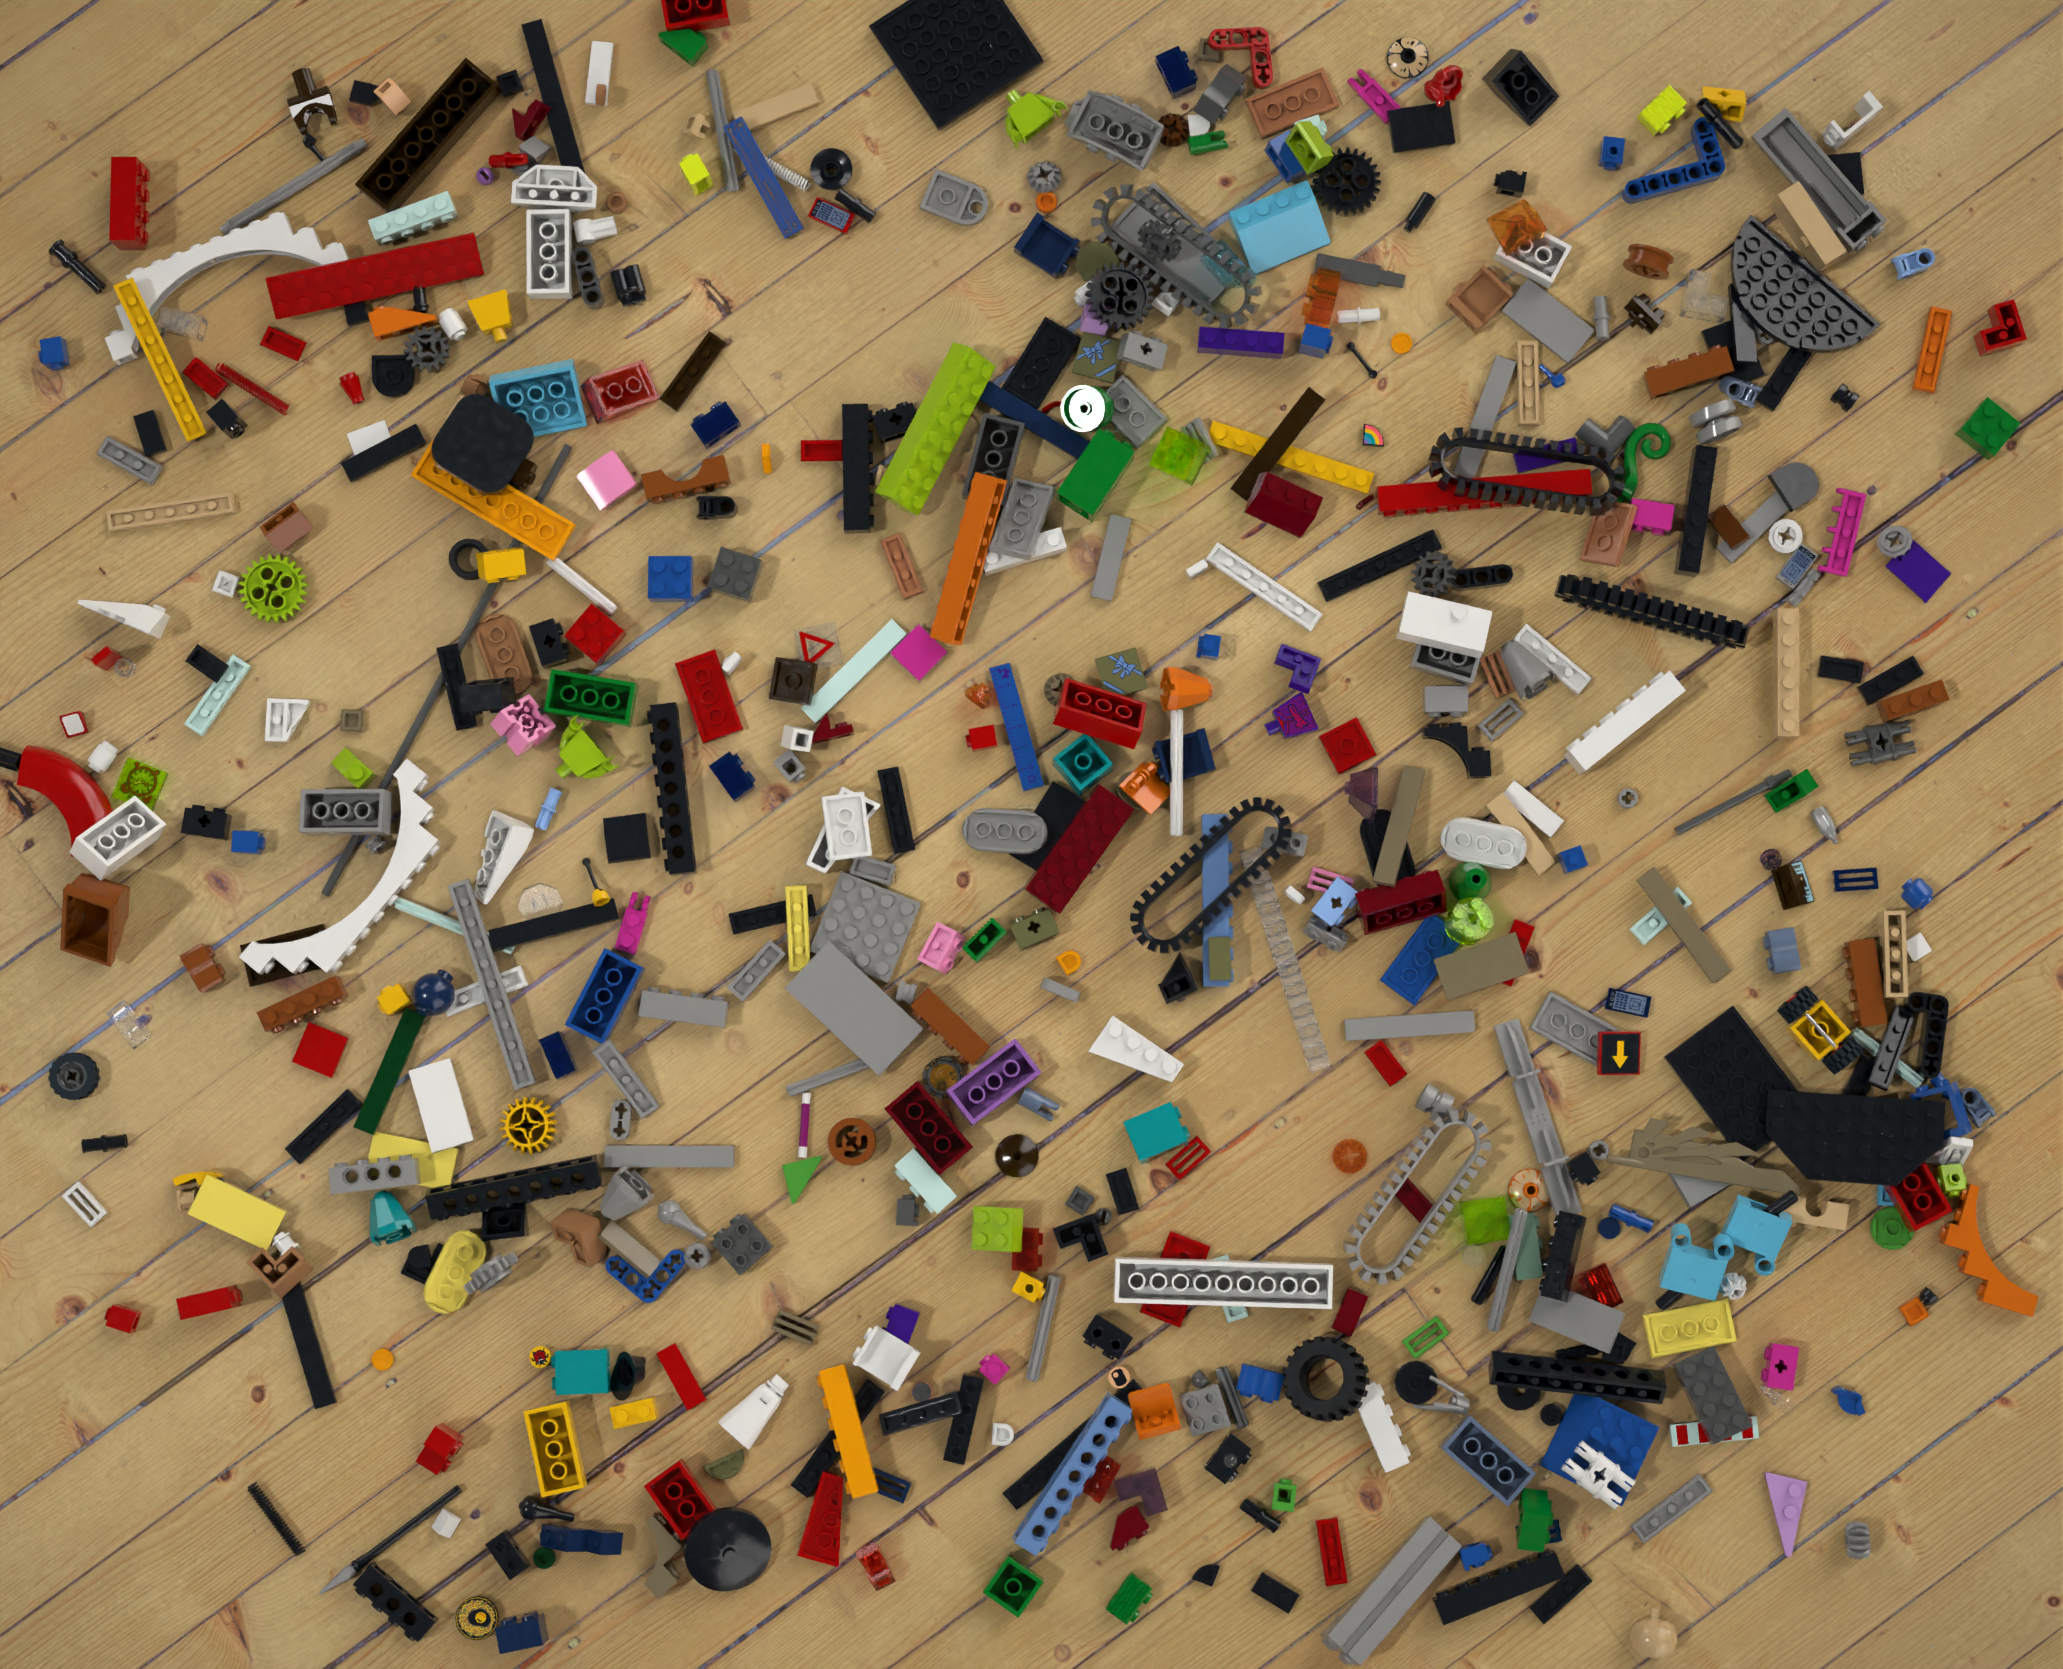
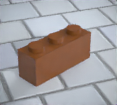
M1941 679L1877 702L1876 705L1882 722H1888L1949 700V697Z

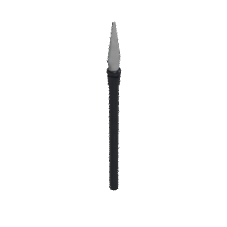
M456 1485L366 1554L353 1560L319 1594L349 1580L356 1572H360L373 1558L462 1492L461 1488Z

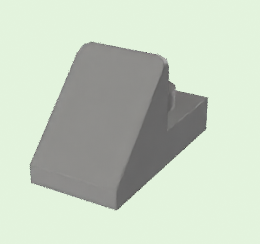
M533 135L519 146V154H527L528 163L526 165L513 166L509 170L519 177L535 165H539L551 147Z

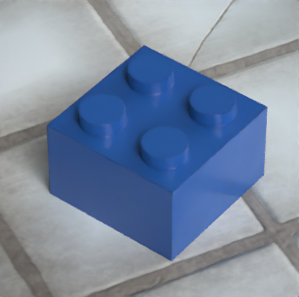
M648 556V599L650 602H693L694 560L691 556Z

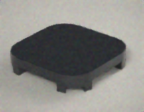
M470 394L463 397L456 404L435 436L431 447L432 458L436 467L440 470L443 469L478 491V494L483 496L496 495L506 490L517 470L531 452L534 435L530 425L519 416L486 396Z

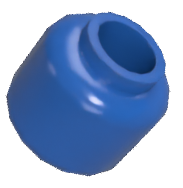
M1910 878L1901 887L1904 889L1901 893V898L1912 909L1920 908L1922 910L1933 899V889L1921 878H1917L1914 881Z

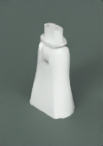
M777 1374L771 1381L767 1380V1384H761L754 1389L744 1400L718 1421L726 1431L748 1450H750L766 1423L778 1408L782 1397L785 1395L783 1392L789 1386Z

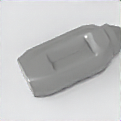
M1821 806L1811 811V817L1820 833L1836 845L1838 843L1836 840V826L1827 810Z

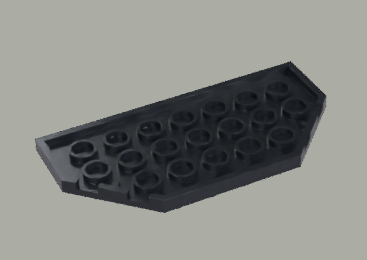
M1768 1089L1765 1134L1779 1147L1782 1153L1807 1180L1897 1186L1943 1146L1945 1102Z

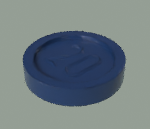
M1607 1217L1600 1221L1598 1231L1602 1237L1613 1239L1620 1233V1224L1616 1219Z

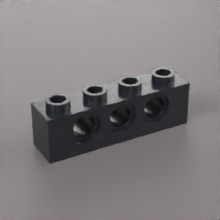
M963 1373L959 1392L964 1413L953 1416L943 1458L944 1461L961 1465L965 1464L984 1377Z
M375 1562L371 1563L353 1584L356 1587L355 1591L357 1594L371 1600L373 1608L380 1613L383 1611L388 1615L389 1622L396 1627L400 1626L404 1629L405 1636L411 1641L416 1640L419 1642L439 1620ZM374 1584L382 1586L383 1593L381 1595L374 1592ZM391 1598L399 1601L398 1609H393L390 1606ZM407 1613L415 1615V1623H409L406 1620Z

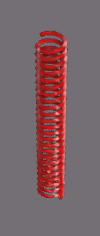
M225 363L217 364L215 368L216 373L221 374V376L235 383L244 391L246 390V392H249L258 400L260 399V401H263L272 409L274 408L283 416L287 415L285 412L289 404L286 405V402L283 403V400L281 401L275 395L272 396V393L269 394L261 386L258 387V384L255 385L253 381H250L247 377L244 378V375L241 376L236 370L233 371V368L230 369V366L228 367Z

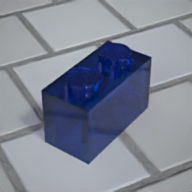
M1179 46L1155 57V63L1172 99L1195 90L1196 82L1198 81L1195 71L1193 69L1190 70L1187 64L1189 59L1186 52H1181Z
M726 401L714 404L710 408V412L705 415L700 414L692 420L693 423L690 424L706 449L741 426L740 421Z
M729 751L709 765V767L736 803L756 788L753 784L756 779L750 771L745 773L741 765L744 763L737 753L732 755Z
M561 1031L539 1039L556 1079L560 1080L579 1071Z

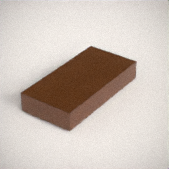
M1725 504L1708 515L1707 520L1731 550H1734L1750 539L1748 533Z

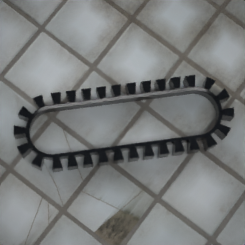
M1463 427L1454 428L1452 433L1453 440L1451 441L1444 432L1438 437L1436 446L1433 445L1428 461H1436L1431 462L1429 467L1431 478L1440 473L1442 475L1437 487L1445 491L1449 483L1457 486L1454 496L1463 497L1466 487L1470 488L1467 498L1476 499L1479 490H1483L1480 500L1489 501L1493 491L1497 492L1494 502L1503 503L1506 493L1510 494L1507 504L1516 505L1519 496H1523L1520 506L1524 507L1530 506L1533 497L1537 498L1534 508L1543 509L1546 500H1550L1547 510L1556 511L1559 502H1563L1560 512L1569 513L1572 504H1577L1574 514L1583 515L1586 506H1590V516L1599 515L1602 509L1600 503L1609 511L1615 506L1625 486L1623 482H1615L1621 481L1625 474L1622 465L1612 470L1610 466H1612L1616 457L1608 452L1604 460L1597 458L1599 447L1590 446L1587 456H1584L1583 453L1586 445L1577 444L1574 454H1571L1570 450L1573 443L1564 442L1560 450L1561 452H1558L1556 450L1559 441L1550 440L1547 450H1544L1543 447L1546 439L1537 438L1534 448H1531L1530 444L1533 437L1524 436L1521 446H1518L1516 444L1519 435L1510 434L1508 444H1504L1503 441L1506 433L1497 432L1494 442H1491L1490 438L1493 431L1484 430L1481 440H1478L1476 438L1479 429L1470 428L1468 438H1463ZM1465 446L1591 465L1601 469L1606 474L1609 481V489L1601 496L1585 497L1459 478L1451 474L1445 467L1444 455L1451 448Z
M1575 575L1559 576L1554 596L1563 599L1562 601L1568 604L1577 602L1579 603L1578 607L1583 609L1591 606V611L1600 613V610H1605L1604 615L1613 617V613L1618 614L1617 618L1626 620V617L1631 618L1630 622L1639 624L1640 620L1644 622L1643 626L1650 628L1654 624L1657 625L1656 629L1665 631V628L1670 629L1669 633L1675 635L1679 631L1682 632V637L1689 639L1693 635L1696 636V641L1711 640L1710 645L1719 646L1720 643H1725L1724 646L1731 649H1736V647L1745 648L1750 627L1742 625L1743 622L1738 620H1731L1729 622L1726 621L1727 616L1720 614L1716 618L1713 617V612L1706 610L1704 614H1701V609L1695 607L1687 610L1688 605L1681 603L1678 604V607L1673 606L1674 601L1666 599L1665 603L1660 602L1661 598L1656 596L1648 599V594L1639 592V595H1634L1635 590L1626 588L1624 592L1621 591V586L1613 584L1612 588L1608 587L1607 582L1600 581L1599 584L1592 583V578L1583 577V580H1579V577Z

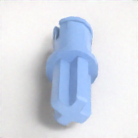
M550 787L544 804L540 805L542 809L535 823L537 828L547 830L553 813L557 812L555 809L563 792Z

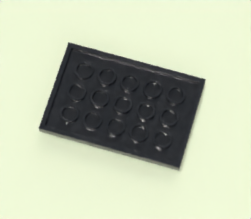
M1734 1006L1729 1007L1663 1057L1728 1143L1737 1142L1755 1152L1771 1141L1765 1134L1767 1090L1798 1091ZM1738 1156V1157L1740 1158V1160L1745 1161V1160H1746L1747 1158H1749L1750 1156Z

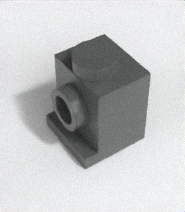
M902 1195V1199H897L896 1225L918 1226L919 1221H914V1217H919V1204H915V1195Z

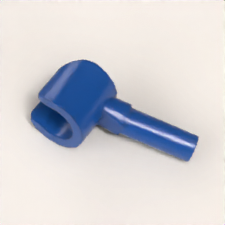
M1543 364L1539 365V369L1548 376L1554 388H1559L1565 384V378L1561 373L1554 376Z

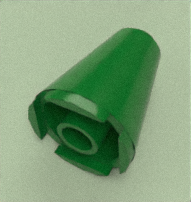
M1463 862L1457 865L1450 874V891L1460 902L1467 904L1478 903L1484 900L1491 890V875L1485 866L1478 863ZM1472 877L1475 878L1476 883L1472 881Z

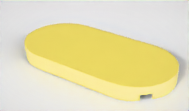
M462 1230L449 1236L444 1243L423 1290L426 1303L435 1312L447 1314L458 1310L465 1303L468 1293L463 1286L472 1280L469 1275L484 1264L487 1255L485 1244L479 1235L472 1231Z

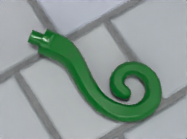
M1657 423L1643 424L1637 427L1628 437L1624 450L1625 477L1623 483H1625V486L1617 502H1630L1638 486L1636 447L1643 436L1654 434L1661 440V447L1657 451L1651 449L1650 439L1647 438L1642 442L1641 450L1645 457L1658 460L1668 453L1671 446V438L1668 431L1662 425Z

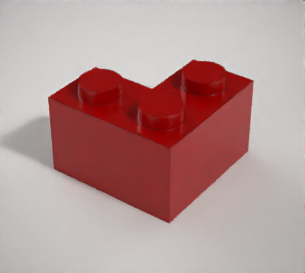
M2012 299L1995 304L1987 310L1992 328L1979 331L1974 336L1980 356L2021 345L2027 340L2015 300Z
M444 1423L436 1425L423 1444L425 1447L415 1462L435 1475H439L441 1472L445 1473L452 1463L450 1461L451 1456L457 1455L464 1445L461 1442L464 1436Z

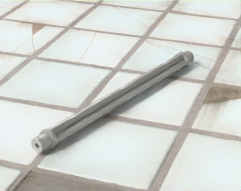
M363 138L356 142L353 141L336 154L331 155L225 221L226 223L219 227L220 230L226 235L231 230L240 228L253 218L293 195L296 191L301 190L341 163L357 155L362 149L367 147V144Z

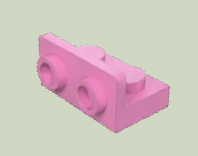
M937 922L917 960L946 975L953 967L954 959L963 948L966 937Z

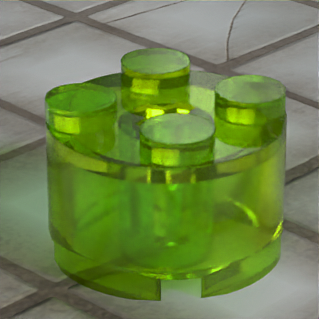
M1478 897L1462 899L1447 914L1445 921L1446 933L1456 943L1458 942L1465 946L1477 944L1490 932L1494 925L1492 912L1488 905Z

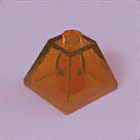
M1525 199L1486 219L1506 256L1544 237L1547 232L1539 214Z

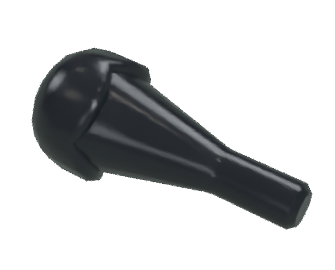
M533 1495L526 1496L518 1506L521 1516L529 1521L534 1519H561L573 1522L575 1517L574 1513L558 1510Z

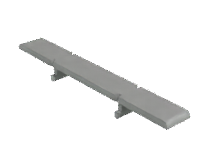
M1519 1019L1495 1025L1494 1031L1509 1077L1514 1076L1515 1079L1511 1083L1538 1164H1543L1540 1171L1555 1216L1559 1215L1560 1211L1573 1214L1580 1213L1582 1210L1566 1165V1160H1569V1156L1563 1155L1537 1074L1541 1073V1071L1534 1068Z

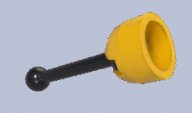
M584 858L582 864L586 866L595 889L591 895L593 905L597 907L605 905L610 901L609 895L606 890L598 888L590 867L591 861L589 858Z

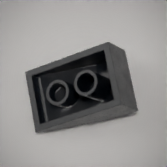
M1510 49L1482 78L1492 92L1528 126H1531L1559 97L1521 50Z

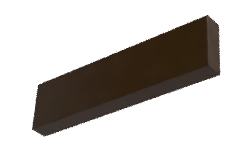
M709 331L659 399L678 412L726 347L727 343Z

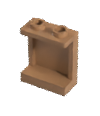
M1483 265L1462 288L1447 300L1445 305L1476 334L1512 298V288L1506 282H1501L1497 278V273L1491 267L1487 268Z

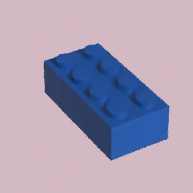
M604 948L565 1025L602 1044L612 1035L645 968Z

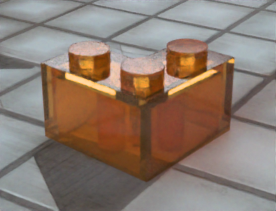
M1316 267L1315 275L1310 274L1305 296L1309 298V301L1303 304L1301 315L1305 316L1303 324L1306 325L1307 323L1329 328L1341 272Z

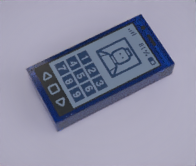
M1608 988L1604 1009L1648 1018L1652 997Z

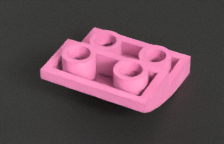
M614 450L596 460L576 476L600 510H604L616 499L623 497L638 485Z

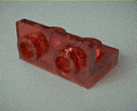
M1107 1455L1103 1461L1099 1460L1095 1466L1096 1471L1093 1477L1087 1479L1084 1484L1083 1493L1092 1497V1500L1100 1504L1118 1473L1121 1463Z

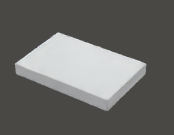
M864 791L821 797L829 861L872 856Z

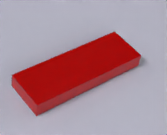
M676 1343L656 1353L687 1411L707 1400Z
M1337 1517L1315 1520L1325 1585L1333 1586L1348 1583Z

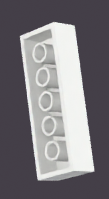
M1661 671L1649 681V687L1644 685L1632 694L1634 697L1632 701L1629 698L1615 708L1618 711L1614 714L1611 711L1599 721L1601 724L1599 727L1594 725L1582 734L1584 737L1582 741L1578 738L1566 747L1568 752L1564 754V757L1579 775L1686 691L1670 671L1666 674Z

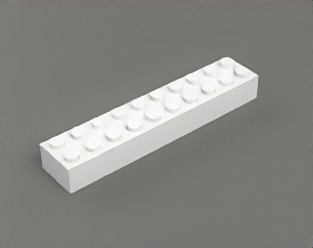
M1115 1257L1114 1303L1332 1309L1333 1265L1331 1263Z

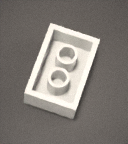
M1515 217L1493 260L1549 289L1572 246Z

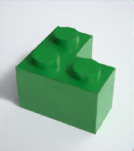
M1523 1488L1520 1492L1518 1503L1519 1523L1516 1534L1517 1549L1544 1552L1545 1544H1549L1550 1531H1548V1526L1553 1524V1513H1551L1552 1500H1548V1492L1545 1490Z

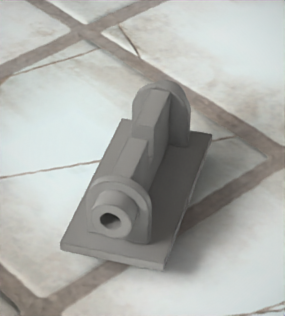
M1311 916L1302 933L1312 940L1323 943L1328 949L1340 953L1349 938L1346 932L1335 926H1332L1329 932L1326 930L1328 925L1317 916L1315 918Z

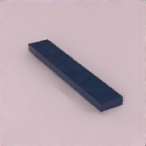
M988 381L979 398V401L1005 417L1025 423V429L1077 460L1090 443V441L991 381Z

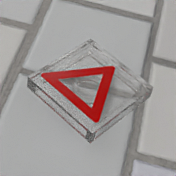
M836 622L793 630L799 661L818 664L817 669L844 664Z

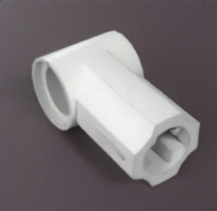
M614 216L596 220L581 219L573 222L578 245H587L595 242L596 239L618 235Z

